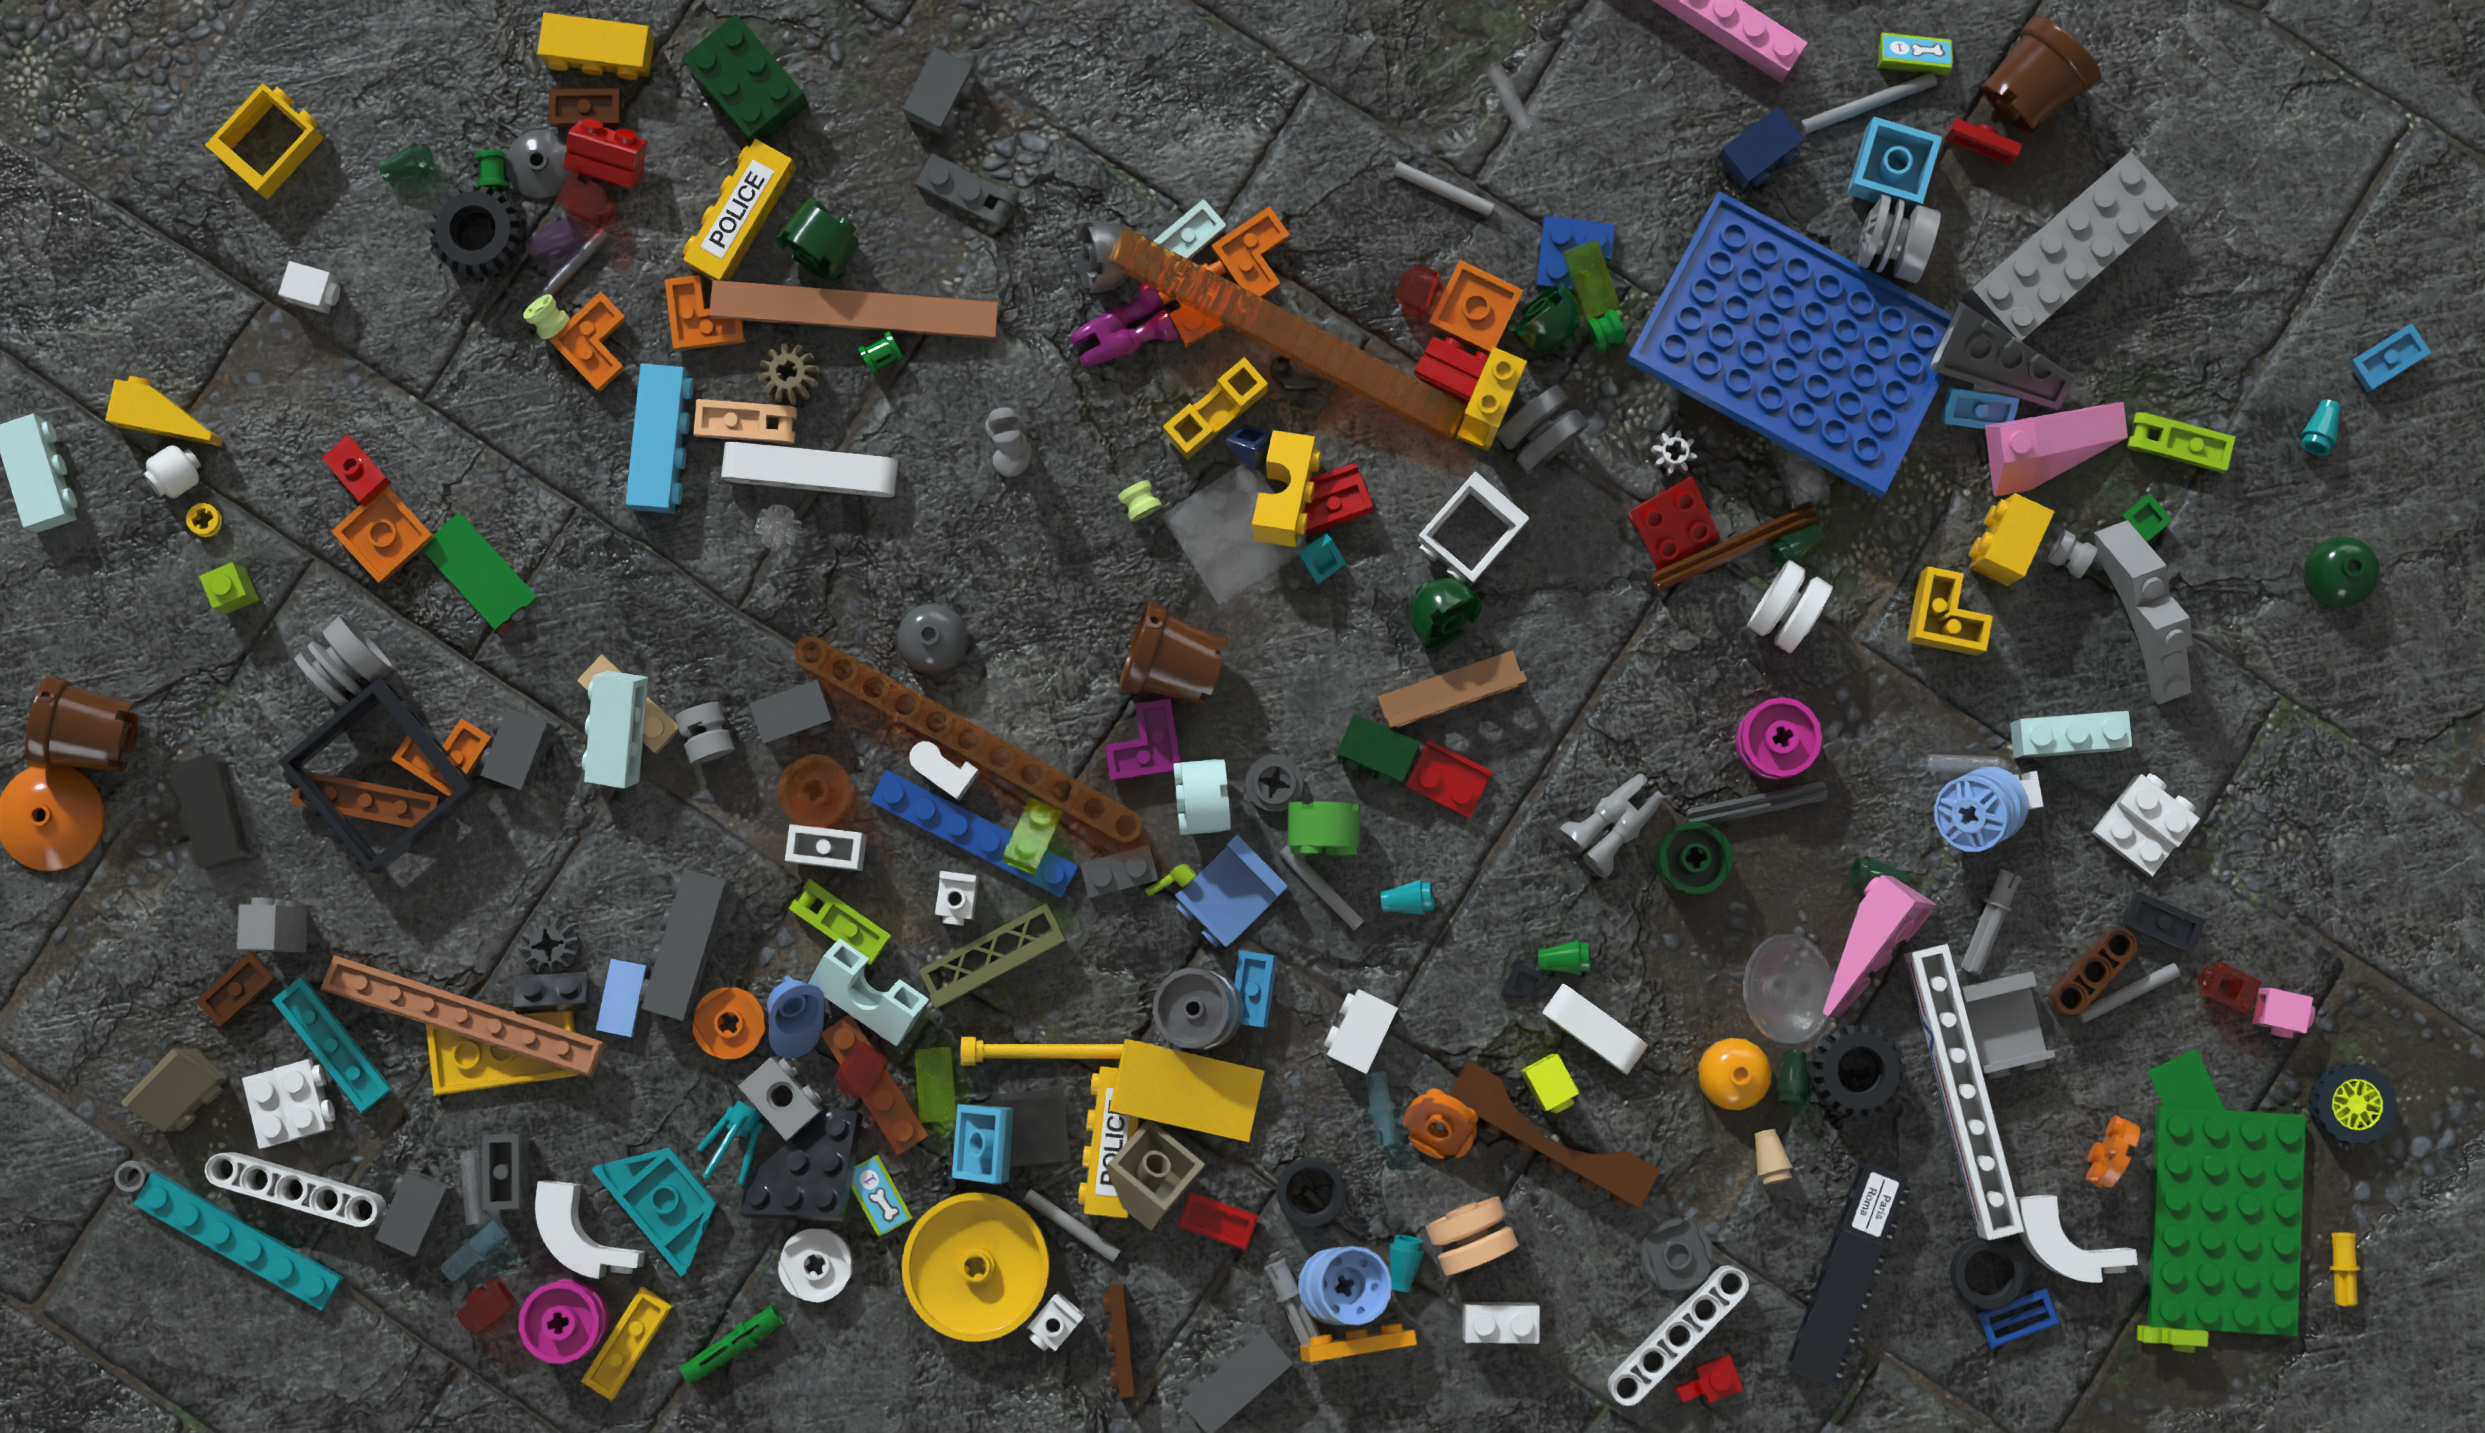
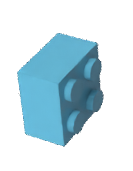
M1873 117L1865 129L1846 194L1874 203L1877 202L1881 194L1891 197V208L1894 207L1898 199H1901L1905 203L1904 212L1911 213L1917 205L1923 204L1942 137Z

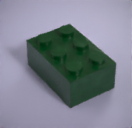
M737 14L733 15L681 57L689 72L751 145L755 138L764 142L809 105L803 91Z

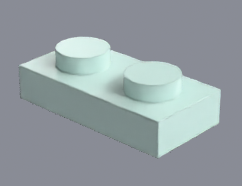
M1203 199L1151 242L1150 248L1168 269L1174 273L1225 231L1227 225Z

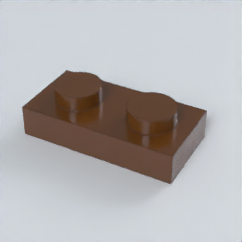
M619 88L549 89L548 124L551 127H573L579 120L594 119L602 122L603 127H622V92Z
M250 951L195 1001L218 1027L224 1028L278 978L255 952Z

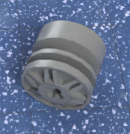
M1881 194L1865 220L1859 239L1857 265L1867 269L1875 254L1877 256L1874 269L1875 272L1880 273L1885 268L1889 259L1894 260L1893 276L1916 284L1925 270L1933 249L1941 213L1938 210L1917 205L1909 218H1904L1905 203L1901 199L1896 201L1891 213H1888L1891 197Z
M339 615L322 631L325 639L330 644L328 649L314 641L308 644V648L316 660L303 651L294 658L309 683L326 699L336 703L341 708L353 699L347 690L355 696L364 690L358 681L361 677L373 683L379 677L385 678L394 669V666L385 654L358 627L342 615Z

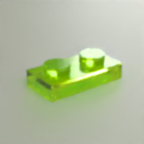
M1592 239L1562 252L1584 318L1589 320L1620 307L1598 240Z
M1030 797L1001 861L1035 875L1063 811Z
M952 1047L914 1050L919 1122L956 1120L957 1110Z

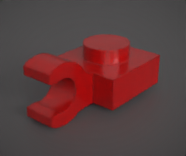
M1729 1354L1694 1366L1697 1378L1674 1386L1679 1401L1682 1400V1402L1692 1400L1704 1393L1706 1401L1711 1403L1743 1390Z

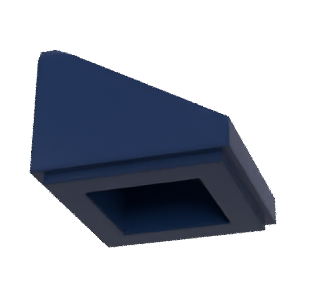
M1243 424L1225 439V444L1247 466L1256 471L1266 463L1272 433Z

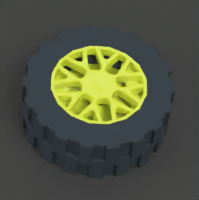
M2343 1064L2330 1067V1070L2327 1072L2323 1071L2319 1075V1079L2314 1081L2311 1086L2312 1091L2308 1096V1101H2310V1108L2308 1110L2309 1114L2313 1117L2314 1121L2312 1122L2322 1131L2321 1133L2325 1137H2330L2333 1139L2332 1141L2338 1143L2365 1145L2370 1144V1141L2379 1140L2384 1133H2388L2391 1129V1123L2395 1121L2397 1116L2395 1111L2398 1108V1102L2395 1100L2394 1094L2396 1093L2394 1088L2388 1083L2389 1080L2385 1076L2380 1075L2378 1070L2368 1068L2366 1065Z

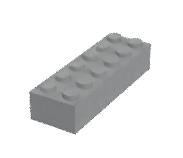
M2130 151L1973 287L1963 299L1974 311L2022 341L2179 203Z

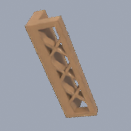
M1512 650L1377 696V700L1387 728L1394 730L1523 686L1527 679L1524 670L1520 671Z

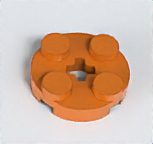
M726 987L715 989L700 1000L695 1010L693 1034L697 1043L706 1053L721 1059H739L749 1055L760 1045L763 1036L767 1032L766 1013L761 1002L752 993L741 988ZM724 1014H728L730 1017H738L739 1022L736 1024L737 1030L734 1033L731 1030L723 1031L720 1026L724 1023L722 1018Z
M1432 1088L1426 1094L1418 1096L1411 1102L1404 1116L1403 1124L1404 1128L1407 1125V1129L1410 1132L1408 1138L1411 1143L1424 1154L1438 1159H1444L1445 1155L1456 1154L1455 1158H1458L1470 1150L1476 1138L1478 1115L1473 1109L1466 1107L1454 1097L1446 1095L1440 1089ZM1436 1123H1441L1445 1127L1440 1130L1436 1127Z
M2117 1115L2110 1120L2106 1129L2107 1136L2102 1144L2096 1142L2087 1157V1161L2093 1164L2087 1173L2086 1180L2103 1190H2106V1187H2113L2120 1179L2131 1160L2130 1157L2126 1156L2129 1144L2136 1147L2140 1135V1127Z

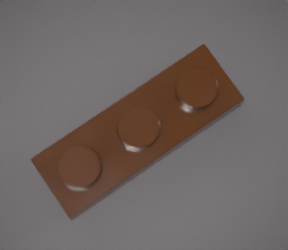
M1115 1283L1108 1286L1109 1293L1102 1294L1104 1315H1111L1113 1330H1106L1108 1352H1115L1117 1366L1110 1367L1112 1390L1119 1389L1120 1398L1135 1397L1136 1389L1125 1284Z

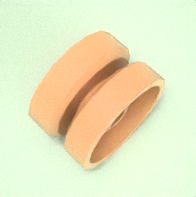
M1498 1196L1459 1207L1425 1226L1433 1245L1441 1246L1456 1241V1244L1443 1250L1438 1256L1445 1276L1478 1266L1519 1246L1511 1227L1501 1226L1488 1230V1227L1500 1222L1506 1215Z

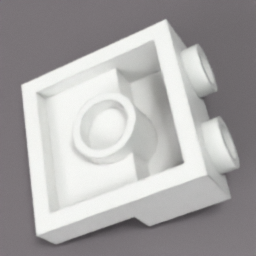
M2140 774L2132 778L2091 833L2148 877H2152L2172 850L2180 846L2200 818L2193 814L2196 807L2187 799L2181 796H2177L2174 799L2164 791L2167 785L2153 774H2148L2147 777Z
M317 1059L299 1061L242 1078L259 1149L334 1129L332 1121L335 1120V1110L332 1102L329 1099L326 1100L323 1086L327 1084V1078L321 1064L318 1065Z

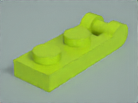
M2135 413L2133 425L2136 428L2134 436L2129 437L2127 445L2129 450L2157 455L2220 473L2228 470L2235 436L2148 413ZM2150 429L2160 431L2157 441L2148 439Z
M809 878L803 887L806 890L798 901L794 899L789 909L837 942L840 938L867 956L869 958L867 964L872 965L892 935ZM817 898L825 903L818 914L810 910Z

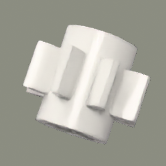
M1680 430L1670 439L1665 433L1661 434L1660 441L1663 446L1656 445L1651 449V452L1658 454V460L1654 467L1662 465L1667 469V476H1670L1674 469L1677 468L1685 474L1688 471L1685 460L1694 461L1697 458V455L1694 453H1689V447L1693 444L1694 440L1685 441L1682 439ZM1672 446L1677 448V454L1680 455L1676 461L1671 460V453L1667 452Z

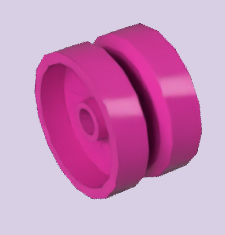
M1785 697L1766 700L1749 711L1738 725L1735 738L1737 755L1745 768L1759 778L1772 781L1788 779L1811 766L1818 756L1822 743L1820 723L1812 710L1798 700ZM1779 734L1783 740L1782 745L1781 743L1775 744L1772 737Z
M562 1279L539 1287L526 1299L519 1313L518 1329L523 1344L533 1356L547 1363L565 1364L589 1354L602 1342L608 1330L609 1311L604 1297L593 1285L580 1279ZM561 1316L562 1318L568 1317L569 1325L564 1326L561 1323Z

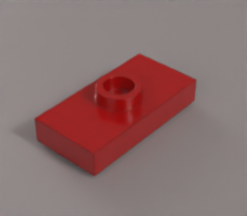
M1958 118L1950 125L1944 138L1948 142L2006 165H2010L2016 159L2023 145L1998 135V131L1993 127L1987 125L1976 126Z
M348 434L322 457V460L365 507L392 483Z
M1190 1191L1178 1227L1246 1251L1258 1215Z

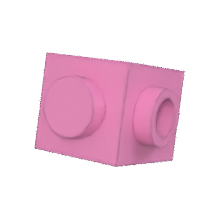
M2259 988L2252 1024L2271 1028V1035L2293 1039L2294 1033H2307V1028L2312 1026L2315 1018V1007L2312 1006L2313 997L2274 988Z

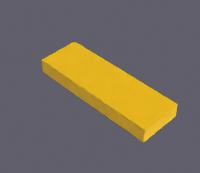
M640 1287L581 1382L610 1401L614 1400L673 1305L647 1288Z

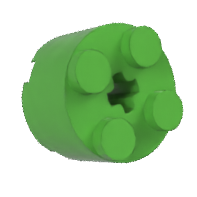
M1289 802L1287 846L1290 847V854H1322L1323 848L1325 849L1326 856L1357 855V848H1360L1361 804L1313 802L1310 805L1302 804V802Z

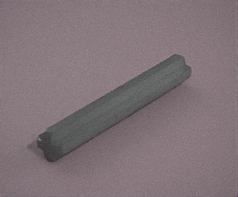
M1820 781L1690 808L1686 811L1687 822L1699 821L1710 825L1821 802L1828 799V791L1825 783Z

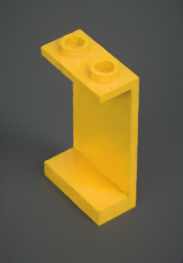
M1492 348L1465 410V418L1456 438L1489 452L1527 363L1526 360L1498 348Z

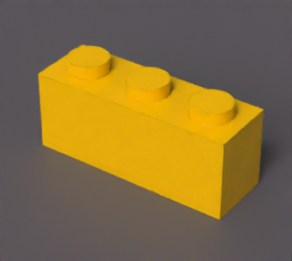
M543 13L537 54L544 64H547L548 68L556 71H568V67L582 69V72L589 75L601 76L603 72L616 73L622 79L637 80L638 76L649 77L655 36L649 26Z

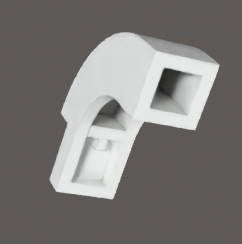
M549 1180L538 1181L535 1199L537 1226L544 1243L563 1265L581 1275L597 1279L606 1276L607 1265H611V1272L632 1274L633 1268L644 1266L645 1251L603 1246L593 1241L584 1232L578 1215L582 1184Z
M2057 1196L2015 1197L2024 1232L2019 1233L2021 1240L2029 1252L2041 1264L2055 1273L2085 1282H2102L2101 1267H2103L2104 1273L2127 1272V1265H2138L2135 1249L2081 1250L2073 1245L2063 1233L2060 1225Z

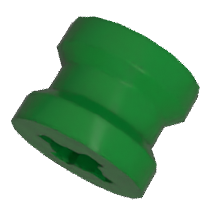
M1614 310L1606 312L1603 318H1591L1586 321L1588 334L1597 352L1606 351L1608 346L1613 343L1620 345L1626 342L1623 325Z

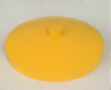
M983 1192L959 1194L941 1201L928 1210L913 1227L907 1239L902 1258L903 1284L909 1301L918 1315L933 1329L948 1337L973 1342L1001 1337L1023 1324L1035 1311L1044 1295L1050 1269L1046 1241L1033 1218L1023 1208L1009 1199Z

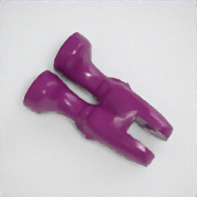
M1150 278L1139 283L1137 298L1124 307L1118 306L1107 309L1104 314L1086 323L1069 337L1073 347L1081 346L1098 337L1101 345L1087 351L1079 358L1084 367L1097 365L1121 355H1131L1142 343L1150 340L1161 339L1169 342L1179 338ZM1158 312L1142 325L1127 329L1131 322Z

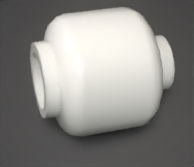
M170 445L147 460V471L143 475L158 496L166 495L169 498H177L199 482V474L196 469L201 467V464L190 449L183 452L177 446Z

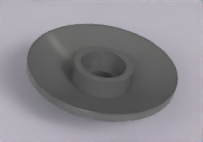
M543 129L532 130L518 137L510 146L507 152V160L505 161L506 174L513 187L521 194L533 199H548L563 192L570 185L575 175L574 171L564 169L567 140L556 132ZM539 155L544 157L541 165H532L534 157Z

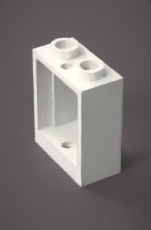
M1475 471L1419 534L1417 541L1422 544L1419 550L1433 562L1439 559L1448 567L1446 573L1451 578L1463 583L1466 582L1471 587L1527 524L1529 517ZM1469 494L1473 495L1510 527L1472 571L1432 538Z

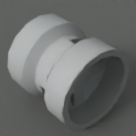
M2065 530L2051 549L2047 561L2055 566L2064 565L2068 568L2069 574L2079 579L2090 566L2098 548L2088 542L2084 544L2078 542L2074 534Z

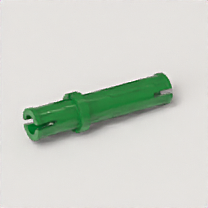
M771 1304L767 1309L747 1322L740 1321L736 1324L734 1331L709 1346L687 1363L679 1366L683 1377L692 1386L746 1348L753 1349L759 1344V1339L784 1324L781 1314ZM760 1326L758 1329H756L749 1335L745 1336L742 1340L736 1342L738 1339L751 1332L754 1328ZM727 1347V1350H725L724 1352H722L721 1354H719L718 1356H716L711 1361L705 1364L707 1360H709L714 1355H716L717 1353H719Z

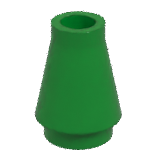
M1580 940L1547 949H1538L1539 970L1582 976V972H1591L1589 943H1580Z

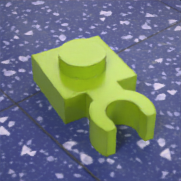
M2137 1325V1340L2147 1343H2168L2173 1345V1351L2194 1353L2195 1346L2208 1347V1332L2196 1329Z

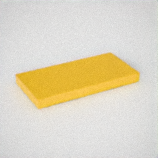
M573 1011L518 1014L575 1033ZM426 1025L434 1096L580 1076L578 1073Z
M1125 1039L1109 1111L1249 1142L1264 1071Z

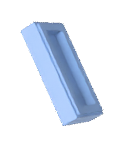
M615 959L610 960L596 1030L634 1037L641 1004L639 994L647 976L648 966Z

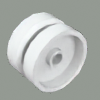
M1791 560L1787 561L1778 573L1747 624V628L1760 636H1764L1772 631L1778 621H1781L1782 623L1774 637V644L1789 654L1793 652L1803 637L1812 629L1822 613L1823 606L1833 588L1832 585L1816 577L1811 579L1801 593H1799L1798 590L1805 578V569Z

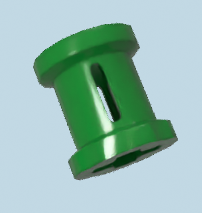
M500 150L476 152L475 160L479 162V181L476 183V188L480 190L481 186L489 187L493 193L495 191H507L509 183L505 181L504 162L507 160V153Z
M889 331L884 333L885 338L866 348L864 346L858 348L873 376L878 374V369L895 360H904L899 347Z

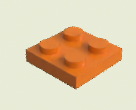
M1459 260L1428 325L1490 355L1492 348L1497 347L1524 290Z
M389 486L366 507L360 504L331 531L381 585L435 538L431 531Z

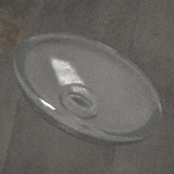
M1779 934L1763 941L1752 953L1743 979V996L1746 1009L1756 1028L1769 1039L1779 1043L1794 1044L1812 1038L1820 1031L1828 1019L1823 1013V1009L1833 983L1831 969L1821 950L1812 941L1803 936Z

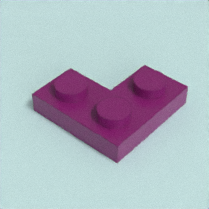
M1171 698L1135 704L1140 739L1105 745L1110 781L1174 772L1173 763H1181Z

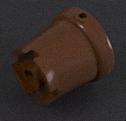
M2036 15L2019 31L2020 41L1993 75L1982 85V94L1988 103L2002 117L2007 114L2015 121L2012 125L2029 135H2032L2078 92L2084 93L2090 90L2101 79L2100 69L2093 57L2072 35L2055 22Z
M1149 601L1141 614L1122 669L1119 690L1134 694L1146 691L1205 707L1207 700L1200 695L1204 693L1211 696L1224 657L1220 656L1221 650L1217 649V645L1227 648L1228 639L1168 614L1166 607Z
M48 675L41 682L35 694L29 714L25 739V757L28 766L39 769H53L56 765L123 772L127 768L128 762L119 760L122 752H133L139 722V714L129 711L138 707V704L76 688L68 680Z

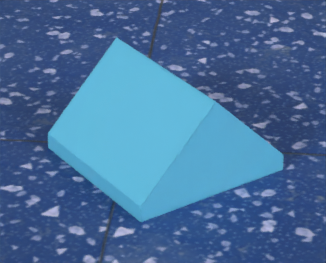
M957 1104L952 1178L993 1184H1002L1009 1181L1014 1108Z

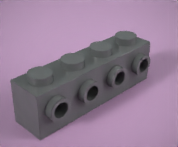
M683 869L682 875H676L671 889V895L675 896L672 909L665 911L661 921L660 929L665 931L661 945L656 944L650 958V965L654 966L650 980H644L640 990L639 1000L643 1001L641 1009L681 1021L690 1020L731 882L688 869Z

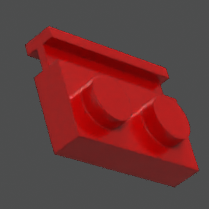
M1356 463L1311 478L1310 482H1314L1315 486L1312 503H1305L1303 513L1308 514L1305 532L1308 536L1374 512L1373 504Z
M1428 739L1405 787L1469 819L1493 771Z

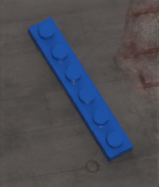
M887 769L870 799V802L1062 899L1079 867Z

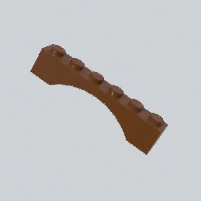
M1469 1060L1464 1064L1448 1093L1449 1096L1459 1100L1466 1107L1473 1109L1479 1118L1485 1120L1481 1126L1498 1137H1501L1503 1132H1506L1516 1138L1513 1145L1530 1155H1533L1535 1150L1548 1156L1545 1164L1563 1174L1567 1168L1580 1175L1577 1182L1594 1192L1597 1191L1599 1186L1612 1193L1608 1200L1626 1210L1631 1205L1640 1209L1661 1171L1628 1151L1585 1153L1568 1149L1550 1141L1533 1129L1519 1114L1506 1092L1502 1079Z

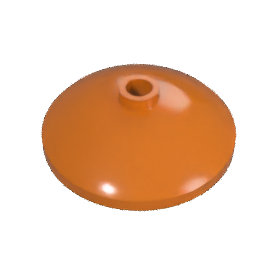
M56 765L53 769L30 767L15 776L0 796V841L5 850L16 861L29 868L57 871L72 867L84 860L94 850L103 834L106 812L102 795L98 787L87 775L73 767ZM44 809L46 817L43 821L39 822L37 813L39 810Z

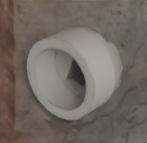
M127 1161L116 1170L114 1179L116 1185L121 1190L132 1192L138 1190L144 1184L147 1173L141 1163ZM133 1168H136L139 1173L127 1183L123 1177Z

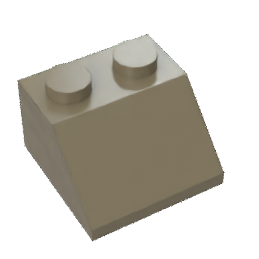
M173 1048L121 1103L127 1109L163 1132L176 1131L177 1129L182 1131L195 1120L196 1115L194 1112L203 1103L205 1105L211 1103L221 1093L222 1089L219 1086L227 1078L197 1048Z
M1147 1119L1107 1164L1106 1169L1123 1209L1152 1231L1189 1188L1205 1163L1152 1120Z

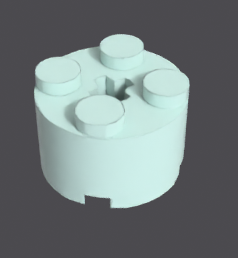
M1224 759L1173 763L1177 811L1181 813L1178 814L1180 835L1230 830L1229 797Z

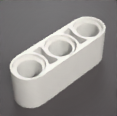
M1565 984L1560 986L1542 1011L1546 1018L1626 1075H1628L1648 1047V1044Z

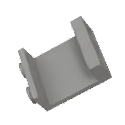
M2034 972L2019 973L1960 987L1982 1074L1988 1073L1989 1079L2008 1076L2011 1074L2009 1068L2023 1065L2024 1071L2042 1068L2046 1066L2045 1059L2055 1057L2054 1050H2046L2030 988L2037 986Z

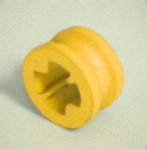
M199 503L192 506L188 511L186 522L189 529L198 536L211 537L221 529L222 516L210 504ZM202 512L209 516L213 515V519L208 521V528L206 529L200 524L196 525V521L201 519L200 513Z

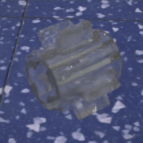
M773 505L769 507L768 511L761 509L754 533L762 534L761 542L765 546L772 549H783L787 546V543L794 545L796 536L799 534L801 521L794 520V512L789 507Z

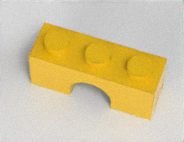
M1243 357L1217 380L1216 386L1204 398L1194 405L1188 404L1163 426L1164 435L1188 461L1268 392V383L1250 362Z
M1273 430L1266 458L1267 478L1283 481L1288 487L1278 494L1259 492L1252 521L1253 541L1296 547L1298 535L1305 534L1308 514L1303 513L1305 503H1312L1315 486L1314 482H1310L1312 472L1319 471L1321 462V451H1316L1315 436Z

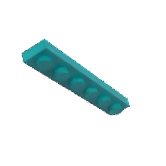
M151 1172L133 1204L321 1311L326 1310L344 1278L158 1172Z

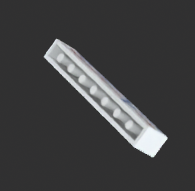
M1944 944L1905 953L1906 965L1978 1237L1992 1240L2024 1232L1949 946Z

